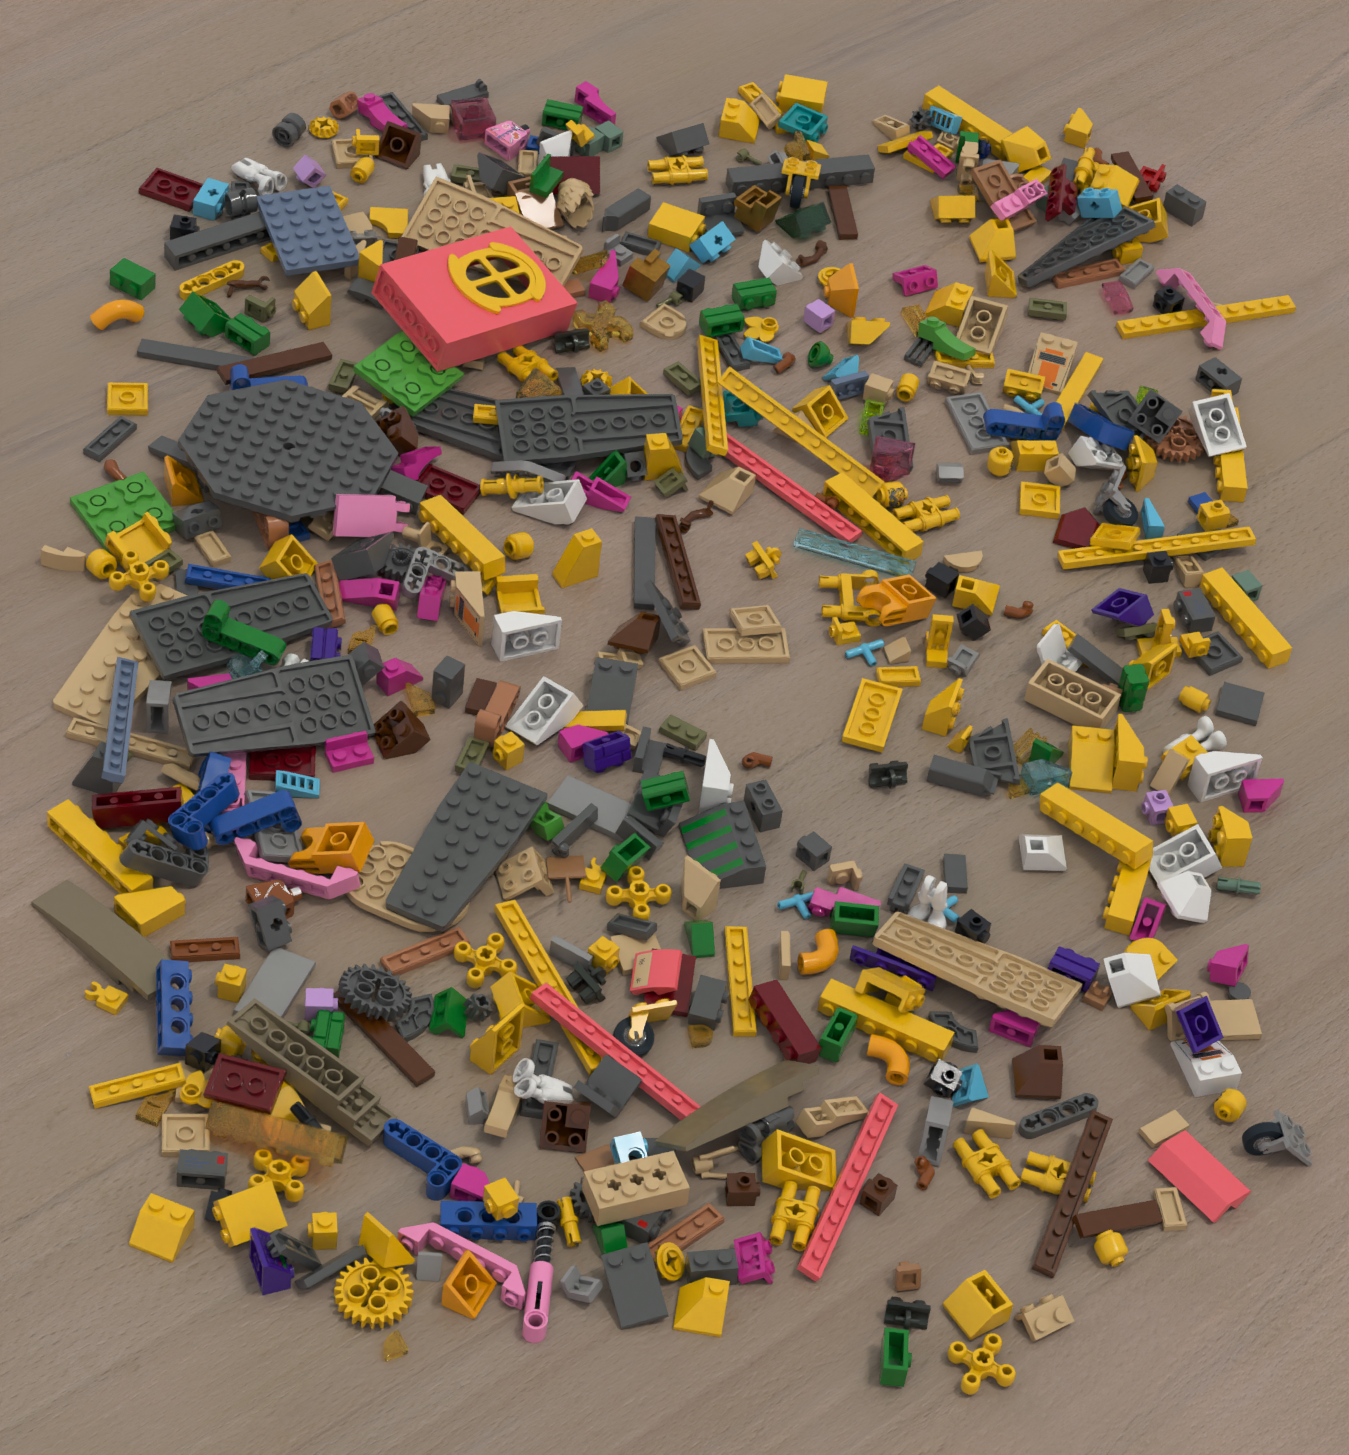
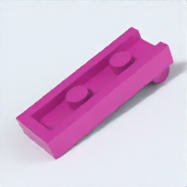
M921 135L915 141L909 142L907 146L908 152L910 154L914 153L942 179L954 172L956 166Z

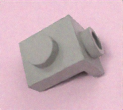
M961 644L953 657L949 656L947 659L950 671L957 675L961 673L967 676L979 658V653Z
M573 1265L560 1281L568 1299L591 1303L603 1287L600 1279L581 1276L577 1266Z

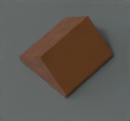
M387 121L379 141V155L374 156L408 169L420 155L421 133Z

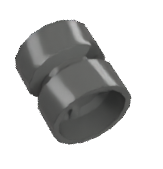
M289 113L273 128L272 136L280 146L289 147L305 132L306 123L300 115Z
M252 187L241 189L240 193L235 190L224 194L225 207L230 217L241 215L243 211L245 214L257 212L258 202Z

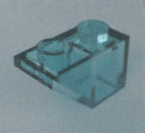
M1040 759L1023 763L1020 779L1030 796L1041 794L1057 782L1065 787H1069L1072 771L1066 767Z

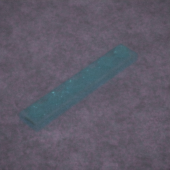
M799 528L793 545L795 548L896 577L908 574L912 576L916 566V561L802 528Z

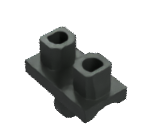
M588 328L554 333V349L556 353L568 351L575 353L581 349L590 348Z
M896 760L880 765L878 763H871L869 765L870 788L880 786L895 788L897 784L907 783V762Z
M578 961L573 964L574 971L566 980L573 990L583 983L586 987L578 992L585 1004L587 1005L595 999H598L599 1002L606 999L601 993L602 989L597 984L605 985V969L603 967L595 969L593 966H590L588 968L590 974H588Z
M892 1296L890 1300H887L884 1323L900 1325L905 1330H909V1327L927 1329L931 1305H926L925 1301L915 1300L913 1303L903 1302L900 1297Z

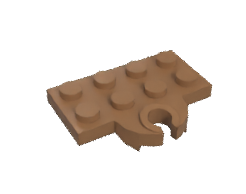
M1001 159L973 168L970 171L989 207L998 200L1014 193L1018 188L1030 183L1023 177L1024 174L1015 173L1009 175ZM1029 207L1009 219L1014 232L1033 226L1037 222Z

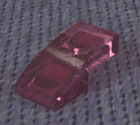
M1121 281L1102 283L1106 301H1110L1114 315L1133 311L1132 302Z

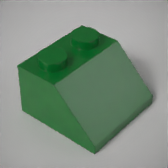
M194 291L179 308L184 314L183 319L189 324H193L195 326L194 330L202 336L206 334L214 337L224 333L226 322L232 319L216 302Z

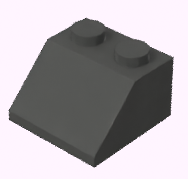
M704 123L656 137L657 141L670 156L676 154L677 157L688 155L687 151L693 150V153L704 150L703 146L709 145Z
M480 152L477 155L480 181L486 184L485 188L493 193L497 191L506 197L508 181L526 178L500 159Z

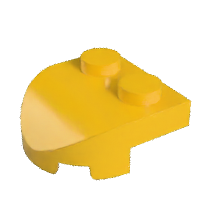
M1153 938L1138 939L1129 944L1123 952L1150 954L1157 981L1178 961L1162 942Z

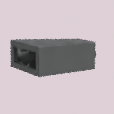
M101 741L83 764L72 782L73 786L98 794L116 793L122 783H113L101 778L105 742Z

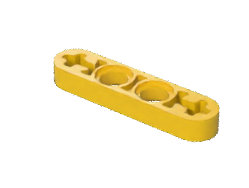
M233 260L183 282L179 286V296L186 300L192 291L204 295L227 285L228 281L242 278L245 268L243 262ZM222 275L224 278H217L215 276Z

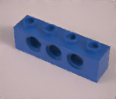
M161 959L156 966L157 1055L185 1056L186 1044L193 1039V1035H190V1027L193 1024V1014L190 1013L193 994L192 991H189V983L192 980V970L189 969V961ZM170 983H175L179 989H174ZM171 1005H176L179 1011L173 1010ZM171 1027L178 1028L180 1033H175Z
M441 1201L440 1226L465 1239H493L497 1241L535 1240L537 1203H519L518 1212L512 1217L496 1221L492 1213L489 1214L486 1211L484 1202Z

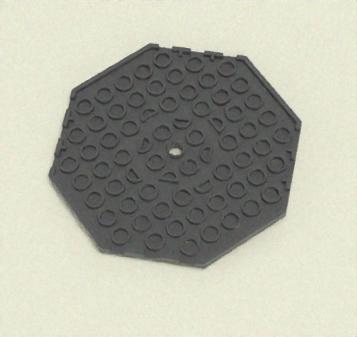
M286 379L207 395L178 440L179 449L185 452L187 461L192 468H196L198 477L205 486L209 487L210 494L214 499L289 522L300 521V517L310 516V518L326 515L327 511L335 510L336 494L377 495L398 459V451L361 402Z

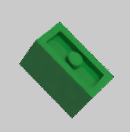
M547 154L531 173L529 192L545 198L549 196L561 181L564 173L561 170L550 167L551 154Z
M453 987L435 994L429 1031L437 1035L450 1029L458 1037L463 1038L467 1023V1015L464 1013L467 1007L463 1005L466 998Z

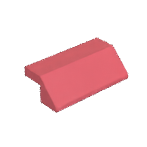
M1186 1130L1164 1142L1148 1159L1159 1172L1214 1223L1220 1219L1230 1206L1236 1209L1252 1192Z

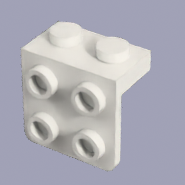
M1054 624L1037 644V653L1039 654L1041 664L1046 659H1049L1076 672L1083 663L1067 651L1059 624Z

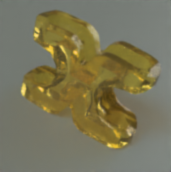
M607 300L598 302L597 314L587 313L583 309L577 310L573 314L574 326L577 329H589L590 343L599 352L608 349L609 338H617L622 342L633 339L632 326L624 317L614 316L615 308Z

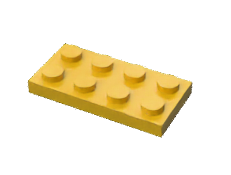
M862 678L841 742L883 753L903 689Z

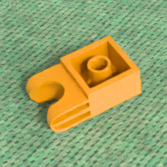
M910 574L883 579L879 584L865 586L861 589L856 599V602L863 608H873L881 612L878 621L883 626L928 618L936 601V597Z
M365 822L326 823L325 827L305 828L300 839L307 849L294 852L288 864L291 869L303 870L309 874H333L337 866L352 868L357 872H361L375 840Z

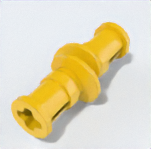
M507 473L506 479L487 480L482 478L480 490L482 496L508 493L511 499H516L518 493L538 492V494H542L544 491V481L541 475L537 476V478H519L518 474H515L514 479H512L510 473Z

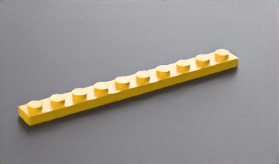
M1289 295L1215 306L1226 320V323L1295 313L1296 306ZM1193 309L1117 321L1116 328L1122 339L1205 327L1208 322L1205 320L1204 317L1206 315L1203 312Z
M699 335L697 349L706 450L715 455L726 456L728 442L722 386L717 382L721 378L718 340Z
M729 366L717 381L719 385L837 473L843 472L873 499L877 495V489L884 483L882 479Z
M1249 526L1135 541L1130 550L1100 546L1058 551L1057 558L1064 570L1146 559L1147 552L1167 551L1168 556L1246 547L1255 545L1256 538Z
M516 900L495 904L494 911L538 988L547 983L578 1008ZM560 1024L586 1071L591 1075L603 1057Z

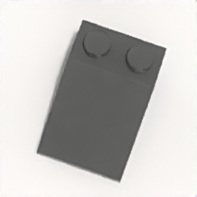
M393 531L358 539L333 556L331 559L339 581L360 579V576H365L366 578L376 576L378 574L377 571L384 567L394 536Z
M596 657L587 711L626 710V724L628 725L638 663Z
M648 1242L601 1255L622 1330L669 1317Z

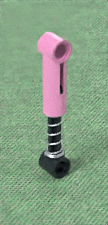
M550 1200L541 1202L537 1207L536 1236L538 1239L535 1242L537 1248L534 1250L536 1257L533 1259L529 1269L522 1336L531 1343H539L545 1339L548 1325L554 1268L550 1264V1260L553 1259L551 1251L554 1250L552 1247V1243L555 1241L553 1234L558 1229L561 1212L559 1205ZM536 1298L540 1299L539 1309H535Z

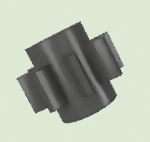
M919 107L918 111H912L913 115L909 120L914 123L913 128H919L921 131H924L925 128L931 127L930 124L934 118L929 116L931 113L929 110L926 109L924 111V109Z
M473 993L463 1004L467 1007L464 1013L472 1021L480 1020L483 1022L493 1012L489 1008L492 1002L483 994L476 995Z

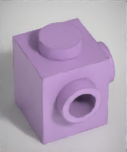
M304 155L293 167L297 174L296 178L301 183H306L312 188H315L326 176V173L317 161L307 155Z
M820 299L809 303L805 307L803 321L819 333L833 325L835 310Z
M1166 790L1147 792L1144 802L1141 803L1142 812L1144 815L1146 814L1151 826L1165 824L1164 820L1168 807H1173Z
M306 988V1021H311L312 1018L316 1019L319 1010L330 1011L331 1013L338 1011V998H333V989Z

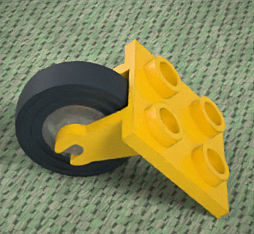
M794 157L784 159L781 174L789 175L785 195L791 196V208L799 209L801 199L808 198L811 179L818 180L821 164L812 160L807 162L799 161L798 158ZM793 174H798L795 175L793 185H791ZM805 176H807L806 187H804Z
M661 999L656 1001L655 1004L638 1003L634 1005L627 1018L617 1024L613 1036L637 1056L642 1057L646 1055L654 1044V1031L649 1022L669 1019L677 1005L676 1000Z

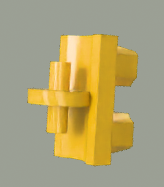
M758 541L753 542V550L745 554L747 562L750 566L761 562V564L754 567L759 579L769 575L772 579L777 578L778 575L774 570L775 566L773 563L776 565L780 563L781 551L779 548L767 547L764 551Z

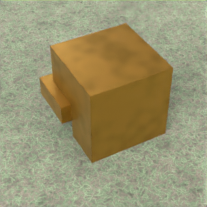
M753 185L735 199L733 205L737 207L734 217L759 232L773 222L782 197L771 190L767 193Z
M656 249L644 261L637 257L629 266L622 285L646 302L663 286L671 266L659 258L661 252Z

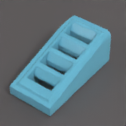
M931 105L929 116L933 118L935 111L936 115L930 125L957 135L963 117ZM947 116L944 125H942L944 117Z
M747 337L740 347L743 358L747 360L775 364L782 360L780 349L751 337Z
M1145 498L1140 511L1145 539L1162 538L1165 526L1150 499Z
M276 770L275 792L287 790L292 797L319 798L320 779ZM309 785L313 786V790L309 789Z

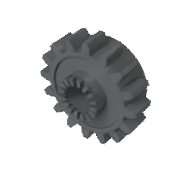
M402 543L399 544V547L391 544V549H389L384 567L380 569V573H384V577L389 580L403 583L411 557L417 548L411 549V545L403 547ZM421 555V558H420V560H419L420 563H422L423 560H424V559H422V557H423L422 555ZM412 569V572L416 576H418V574H421L419 570Z

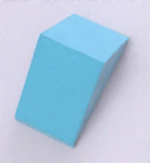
M675 248L666 263L671 265L666 278L674 283L688 269L695 271L700 268L701 264Z

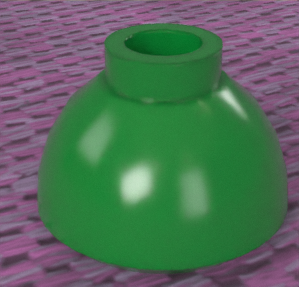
M818 341L809 351L808 364L816 368L830 365L834 356L830 353L829 347L824 342Z

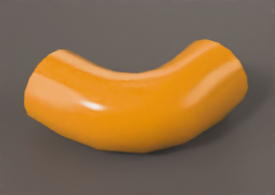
M127 299L114 300L94 311L90 315V319L100 330H104L111 323L119 319H127L137 323L144 316V307Z
M823 929L816 933L814 936L817 946L816 951L799 953L797 964L800 975L824 972L833 966L839 955L838 938L834 930Z
M871 1034L867 1056L886 1062L887 1071L885 1077L889 1083L898 1086L906 1084L910 1073V1061L904 1048L892 1039Z

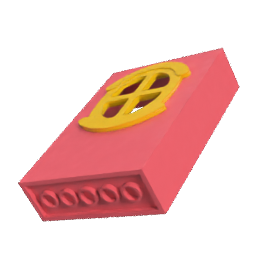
M511 226L381 264L372 289L373 296L437 372L553 336L555 332L567 331L577 306L575 299ZM501 258L511 270L498 272L489 261ZM481 264L490 274L488 277L470 281L466 276V269ZM517 276L527 290L522 294H517L505 279ZM496 282L509 298L488 296L479 292L476 288Z

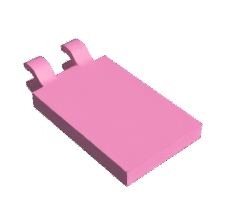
M336 494L332 535L371 537L392 531L403 532V529L408 524L396 521L397 511L409 512L410 504L405 501H395L396 497L393 495Z

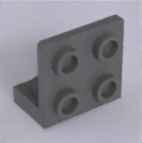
M734 192L699 198L697 214L705 216V232H708L723 221L733 236L744 234L745 230L741 222L734 217L735 205L733 204L737 198Z
M640 784L627 816H632L640 824L664 837L675 825L683 803L647 811Z
M140 819L124 840L126 843L133 839L144 841L147 837L145 831L148 830L172 850L176 851L178 849L175 845L177 840L167 833H164V835L160 834L157 831L159 827L149 819L146 821Z
M605 1055L584 1084L578 1080L573 1088L617 1118L641 1084L642 1079L610 1056Z

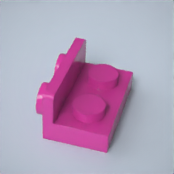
M927 265L892 273L893 281L902 285L903 295L905 296L938 287L937 270Z
M366 731L325 740L324 754L333 773L374 763V756L367 743L368 734Z
M761 1232L735 1239L734 1247L739 1267L738 1280L741 1284L765 1278L768 1284L773 1283L772 1274L775 1273V1267L770 1259V1254L773 1253L770 1241L765 1240Z

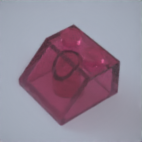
M487 97L451 100L454 130L459 140L485 138V129L496 125V117Z
M876 436L870 471L884 482H894L910 474L915 443Z

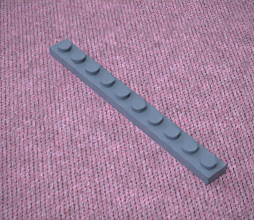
M117 657L101 775L102 779L113 783H123L125 779L139 663Z

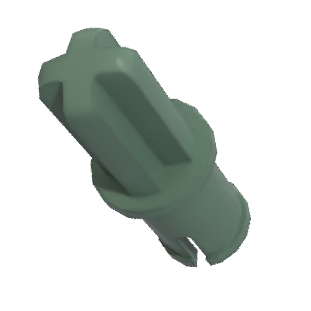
M1218 876L1217 890L1233 891L1236 894L1241 892L1258 895L1261 891V883L1240 880L1241 877L1233 879Z

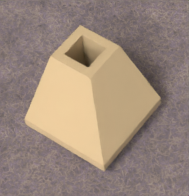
M741 467L720 472L699 494L698 498L708 503L712 500L714 501V506L733 515L753 493L756 475Z
M688 855L684 859L680 886L682 911L694 920H703L716 909L721 880Z

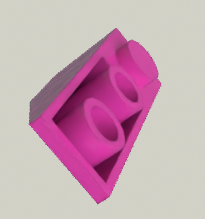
M435 574L426 576L419 596L417 618L438 621L447 580L442 578V576Z
M381 578L340 580L339 585L343 602L376 607L379 604H388L392 610L397 611L401 596L399 581Z

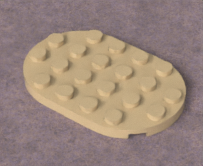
M380 841V844L373 845L361 872H358L361 885L358 889L345 893L356 906L417 932L438 931L386 908V898L414 848L391 841ZM470 902L448 928L463 919L468 912Z

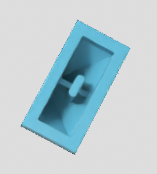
M856 354L844 358L822 377L823 380L831 381L832 379L858 373L859 356Z
M977 1063L959 1069L963 1071L960 1080L963 1082L957 1093L953 1092V1107L989 1097L980 1066Z

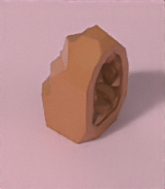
M348 91L343 93L330 103L329 109L333 117L341 119L357 109V99L359 98L355 92Z

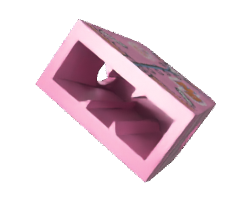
M512 121L500 123L485 129L484 144L509 162L519 154V150L526 149L530 128L526 124L519 127Z

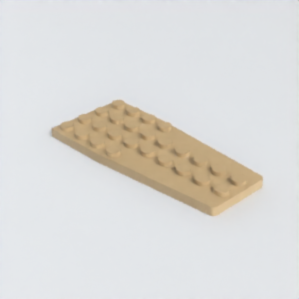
M437 176L401 236L418 240L419 248L423 251H428L511 226L563 286H565L583 253V248L580 244L483 195ZM501 258L489 261L498 272L511 270ZM481 264L468 267L489 274ZM517 276L505 279L523 285Z
M150 579L149 582L153 583L156 587V596L153 601L145 602L140 598L139 590L136 589L112 616L55 696L53 708L73 718L108 726L117 657L139 662L134 697L135 706L148 693L150 680L160 681L162 678L135 629L129 613L131 610L187 595Z
M901 912L893 914L875 934L872 942L874 946L976 994L979 999L991 1001L1000 1008H1007L1022 1017H1028L1037 1021L1040 1025L1051 1028L1079 994L1083 985L1078 981L984 943L976 942L968 937Z

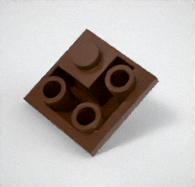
M404 406L393 410L375 421L398 451V457L418 448V432Z
M646 612L638 613L618 626L608 640L607 645L613 646L615 649L633 650L637 654H648L658 640L661 622L659 615Z
M399 701L374 723L376 733L374 737L385 759L414 754L431 740L424 724L402 701Z
M1038 1045L1012 1058L1015 1097L1061 1099L1063 1076L1061 1046Z
M544 1100L539 1147L586 1153L591 1103L573 1100Z

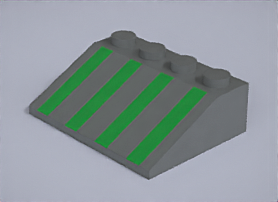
M744 801L723 803L679 823V829L688 856L698 861L705 869L714 873L721 880L719 889L764 883L766 864Z

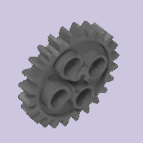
M357 964L354 968L348 967V970H344L343 975H341L338 984V991L341 992L340 997L345 998L344 1003H351V1009L358 1008L359 1014L366 1012L367 1017H370L372 1014L377 1020L379 1016H382L385 1020L388 1019V1016L392 1019H395L396 1016L402 1017L403 1013L407 1012L412 1001V993L409 992L410 987L405 986V980L399 981V975H391V970L385 972L382 966L380 969H376L374 964H372L371 968H368L366 964H363L362 968ZM377 981L380 983L379 988L375 996V1001L371 1002V997L375 988V983Z

